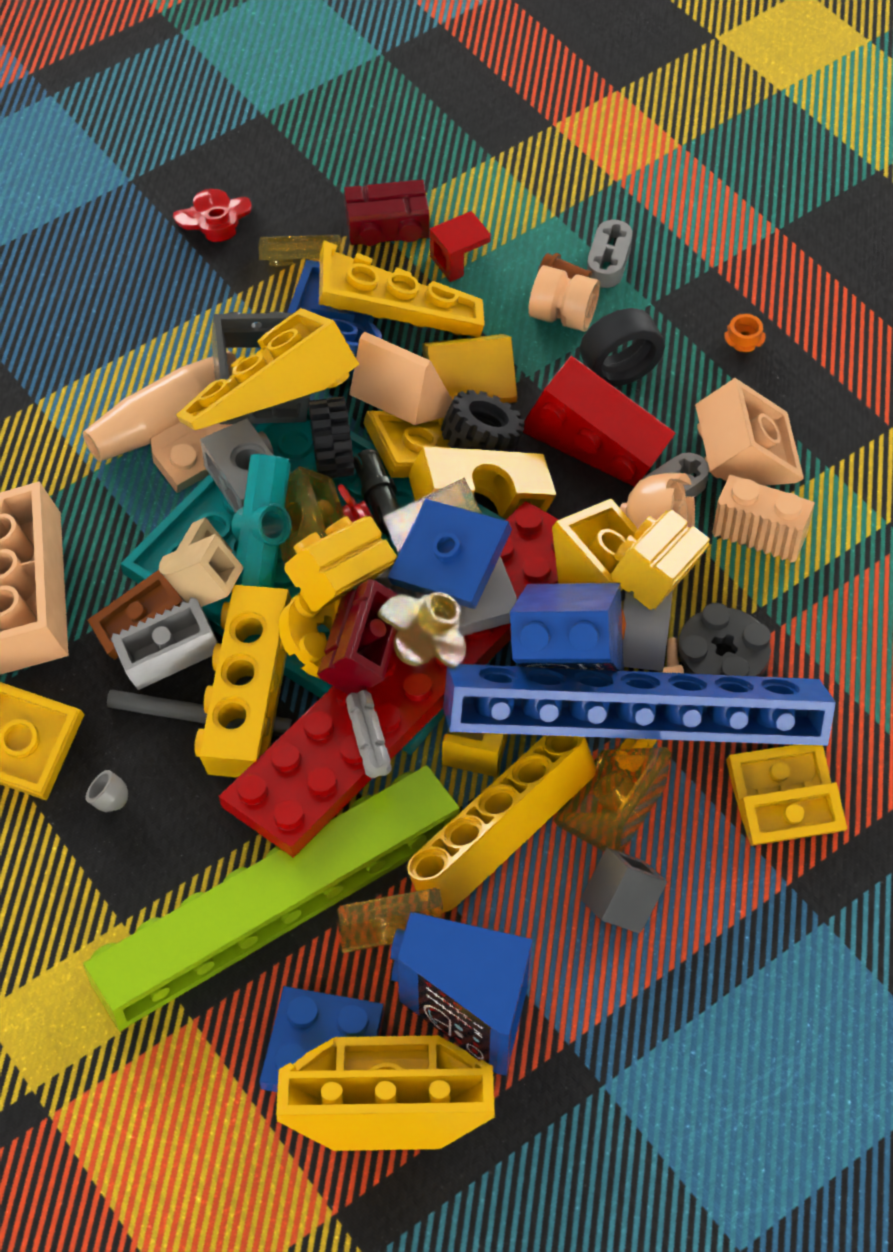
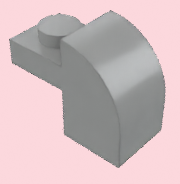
M625 591L623 610L627 625L623 639L624 667L663 671L672 591L656 609L651 610L633 597V591Z

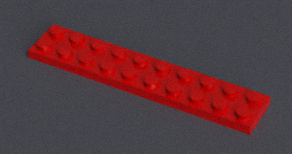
M527 501L520 505L505 520L509 522L512 531L500 555L517 599L527 584H558L552 526L559 519ZM423 618L412 629L404 630L399 628L384 681L372 688L368 687L367 690L371 693L374 702V709L379 719L390 760L443 708L447 664L486 665L511 640L510 623L434 644L430 640ZM334 686L278 738L256 762L251 764L219 795L223 809L293 858L372 779L365 773L362 756L360 755L352 727L353 724L347 710L346 698L348 694Z

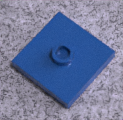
M425 499L394 562L388 579L394 586L475 609L512 528L508 521Z

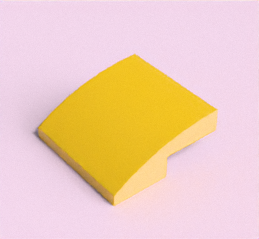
M789 745L732 754L727 757L726 762L734 795L751 846L847 830L837 782L831 783L823 746Z

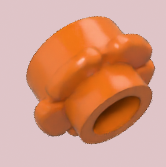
M739 314L728 324L724 337L727 344L737 351L751 352L756 346L760 347L763 345L766 335L763 332V324L758 317L751 314Z

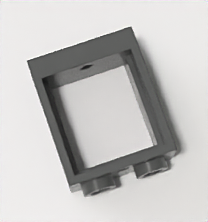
M274 311L270 313L242 314L239 312H229L226 314H214L211 342L215 381L220 379L227 380L229 378L226 348L260 347L257 341L266 332L293 313ZM310 394L233 418L220 424H235L246 418L249 419L251 424L306 422Z

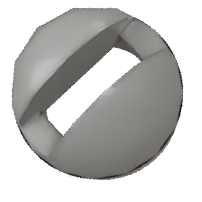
M105 770L90 784L86 793V801L103 812L119 810L126 804L128 799L127 785L115 773Z

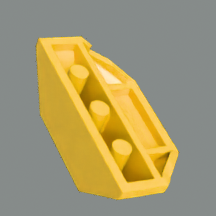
M439 1035L334 1037L306 1053L294 1064L289 1063L283 1066L278 1072L277 1121L333 1151L441 1149L494 1118L493 1066L483 1060L478 1061L467 1051Z

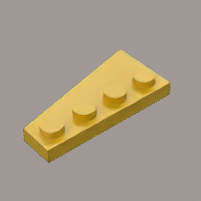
M323 241L320 251L319 305L367 314L379 319L386 318L410 323L417 327L444 330L456 335L481 336L484 328L483 299L434 281L429 283L428 286L423 285L411 276L412 273L396 267L394 273L372 266L373 258L356 253L355 258L348 257L336 252L338 245Z

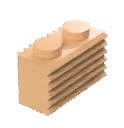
M730 474L718 499L712 533L714 537L721 536L723 540L729 538L731 543L737 541L740 546L746 544L748 549L754 547L756 551L763 550L765 554L771 553L773 557L780 556L782 560L788 558L790 563L797 560L807 536L815 502L798 497L793 493H786L758 484L753 480L743 479Z

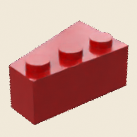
M572 355L546 386L526 417L523 427V433L633 487L645 476L676 434V432Z

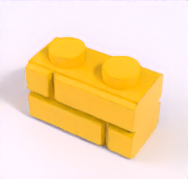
M672 509L666 510L657 520L648 516L633 536L629 535L613 557L619 563L611 573V580L615 583H621V588L626 592L633 591V597L649 610L656 609L694 567L710 545V539L694 526L689 528L687 526L688 522Z
M345 516L324 531L327 535L321 539L318 533L315 532L302 539L293 547L297 554L284 564V570L295 587H300V594L311 611L317 612L340 599L351 590H356L357 586L366 580L378 578L394 565L397 555L387 540H382V532L371 516H364L354 522H351L349 517Z

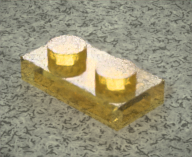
M341 235L261 237L259 241V260H269L270 266H289L293 264V259H309L320 262V251L324 240L338 245L336 252L341 254Z

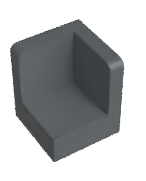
M607 847L581 899L601 921L640 933L667 881L646 861Z

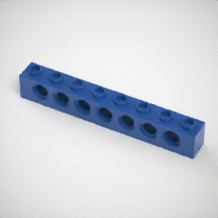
M447 664L443 709L450 732L828 746L836 701L820 679Z

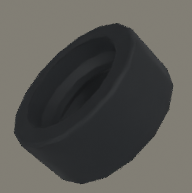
M627 308L616 310L594 323L582 337L579 349L586 367L613 387L632 383L649 373L661 360L665 344L663 336L648 313L641 309ZM636 340L626 350L608 356L618 346L628 341Z

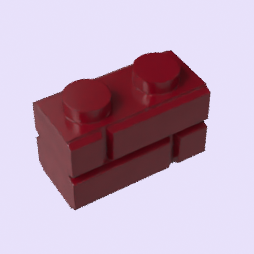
M423 179L344 187L345 212L350 246L361 244L373 246L381 242L401 240L413 242L421 238L430 237L429 207Z
M371 579L357 586L356 590L353 589L342 596L324 650L325 656L322 657L317 672L319 678L348 695L350 693H358L361 690L367 691L368 687L372 688L384 681L407 604L405 598Z

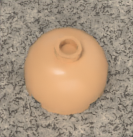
M686 473L651 475L639 481L630 492L627 503H622L620 509L634 523L637 529L648 516L657 520L666 510L669 511L671 509L688 522L687 526L689 528L695 527L694 497L685 495L684 485H692Z

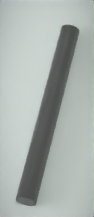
M112 689L107 697L108 708L206 723L207 714L204 712V704ZM276 716L272 735L282 736L293 725V719ZM245 719L232 720L226 727L235 729L241 726Z

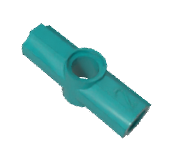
M252 454L250 456L244 506L237 510L232 519V532L234 538L238 541L236 558L244 567L235 585L274 588L279 545L288 539L292 529L290 515L285 509L291 462L287 458L264 454Z

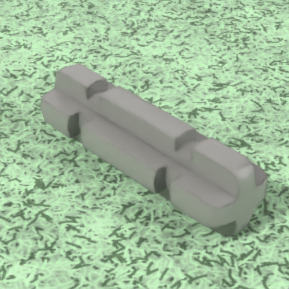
M366 690L350 693L346 698L347 710L353 724L352 727L360 755L362 756L365 773L370 778H376L380 775L386 776L392 769L391 760L385 747L384 736L374 709L371 693Z

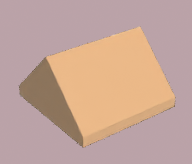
M364 331L359 338L356 359L360 365L354 368L350 395L413 425L445 417L453 400L432 362Z

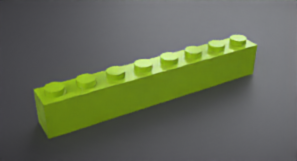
M428 765L415 772H405L399 775L386 789L373 796L365 795L355 801L349 810L332 819L294 858L276 846L267 854L266 858L249 868L241 867L232 871L216 887L205 893L198 892L192 894L176 910L162 918L155 917L145 921L134 934L117 944L109 943L100 947L93 953L91 959L83 963L90 985L117 1029L121 1031L409 861L418 850L460 813V807Z

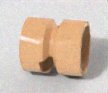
M543 265L536 276L532 288L528 310L529 317L550 323L559 318L561 319L562 326L586 332L597 306L600 280L579 274L569 279L566 271Z

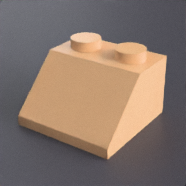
M736 378L695 404L699 420L697 429L703 439L706 452L705 460L709 465V472L715 478H721L727 482L731 474L743 479L753 480L765 486L798 483L804 479L788 413Z

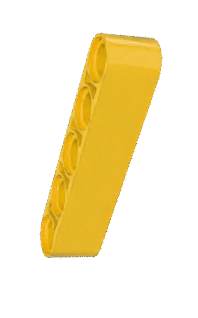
M544 735L412 856L407 866L408 874L423 907L427 911L444 913L458 906L591 781L596 773V766L586 737Z

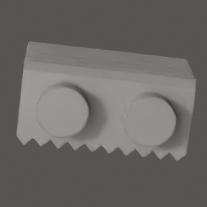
M192 597L189 603L182 601L180 607L174 605L171 611L165 609L163 615L156 613L154 619L148 617L146 623L139 621L137 627L130 625L128 631L122 629L120 635L113 633L111 637L122 666L137 690L213 656L214 646L216 643H219L197 599Z

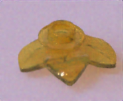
M433 592L419 600L401 594L387 600L379 609L378 616L398 630L394 638V650L402 662L413 666H420L436 656L446 666L454 669L463 660L466 654V643L458 631L461 610L457 601L450 595L443 592Z

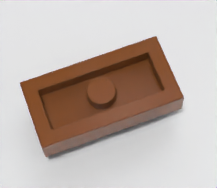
M157 570L87 621L106 653L116 660L119 656L111 640L113 633L120 635L122 629L128 631L130 625L137 627L139 621L146 623L148 617L154 619L156 613L163 615L165 609L171 611L174 605L180 607L182 601H185L160 571Z

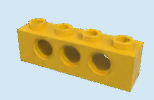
M234 585L230 602L225 601L221 610V627L224 629L222 643L215 644L212 656L213 670L216 671L214 683L206 687L204 694V712L207 714L205 728H199L195 738V755L200 757L208 775L239 777L270 747L287 652L283 647L279 634V618L284 607L291 601L288 589ZM251 635H261L254 642H243L247 637ZM242 677H253L252 680L245 685H234L236 681ZM245 719L244 723L235 729L226 728L232 720Z

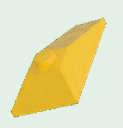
M300 308L266 332L257 341L261 347L257 353L247 358L241 356L231 364L233 369L232 375L227 380L220 379L210 383L176 416L181 423L193 430L202 429L313 394L326 388H334L345 382L349 377V372L360 364L334 320Z

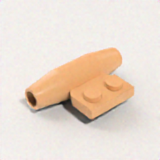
M227 351L228 370L230 377L232 375L233 370L231 364L234 361H236L237 358L233 353ZM213 356L176 369L124 398L83 431L84 441L92 455L101 462L151 444L153 463L176 493L208 476L209 472L204 466L200 439L233 424L218 423L193 430L181 423L176 414L210 383L215 381Z

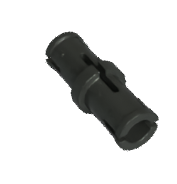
M365 449L360 451L358 456L363 465H361L359 458L355 456L353 464L362 484L361 495L363 500H365L366 504H370L377 526L382 533L390 534L400 530V527L395 518H397L399 525L403 527L406 523V518L395 496L397 493L396 485L392 478L388 479L380 460V455L376 450Z

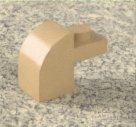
M206 517L193 522L177 550L163 556L159 563L160 573L183 600L189 603L191 597L195 598L201 607L228 597L244 567L233 555V550Z

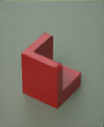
M469 211L430 228V257L446 278L452 282L464 276V253L490 243L491 234L472 211Z

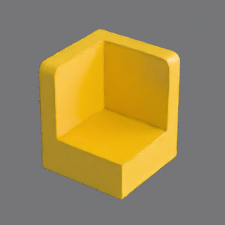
M450 732V734H445L442 741V765L497 777L508 734Z

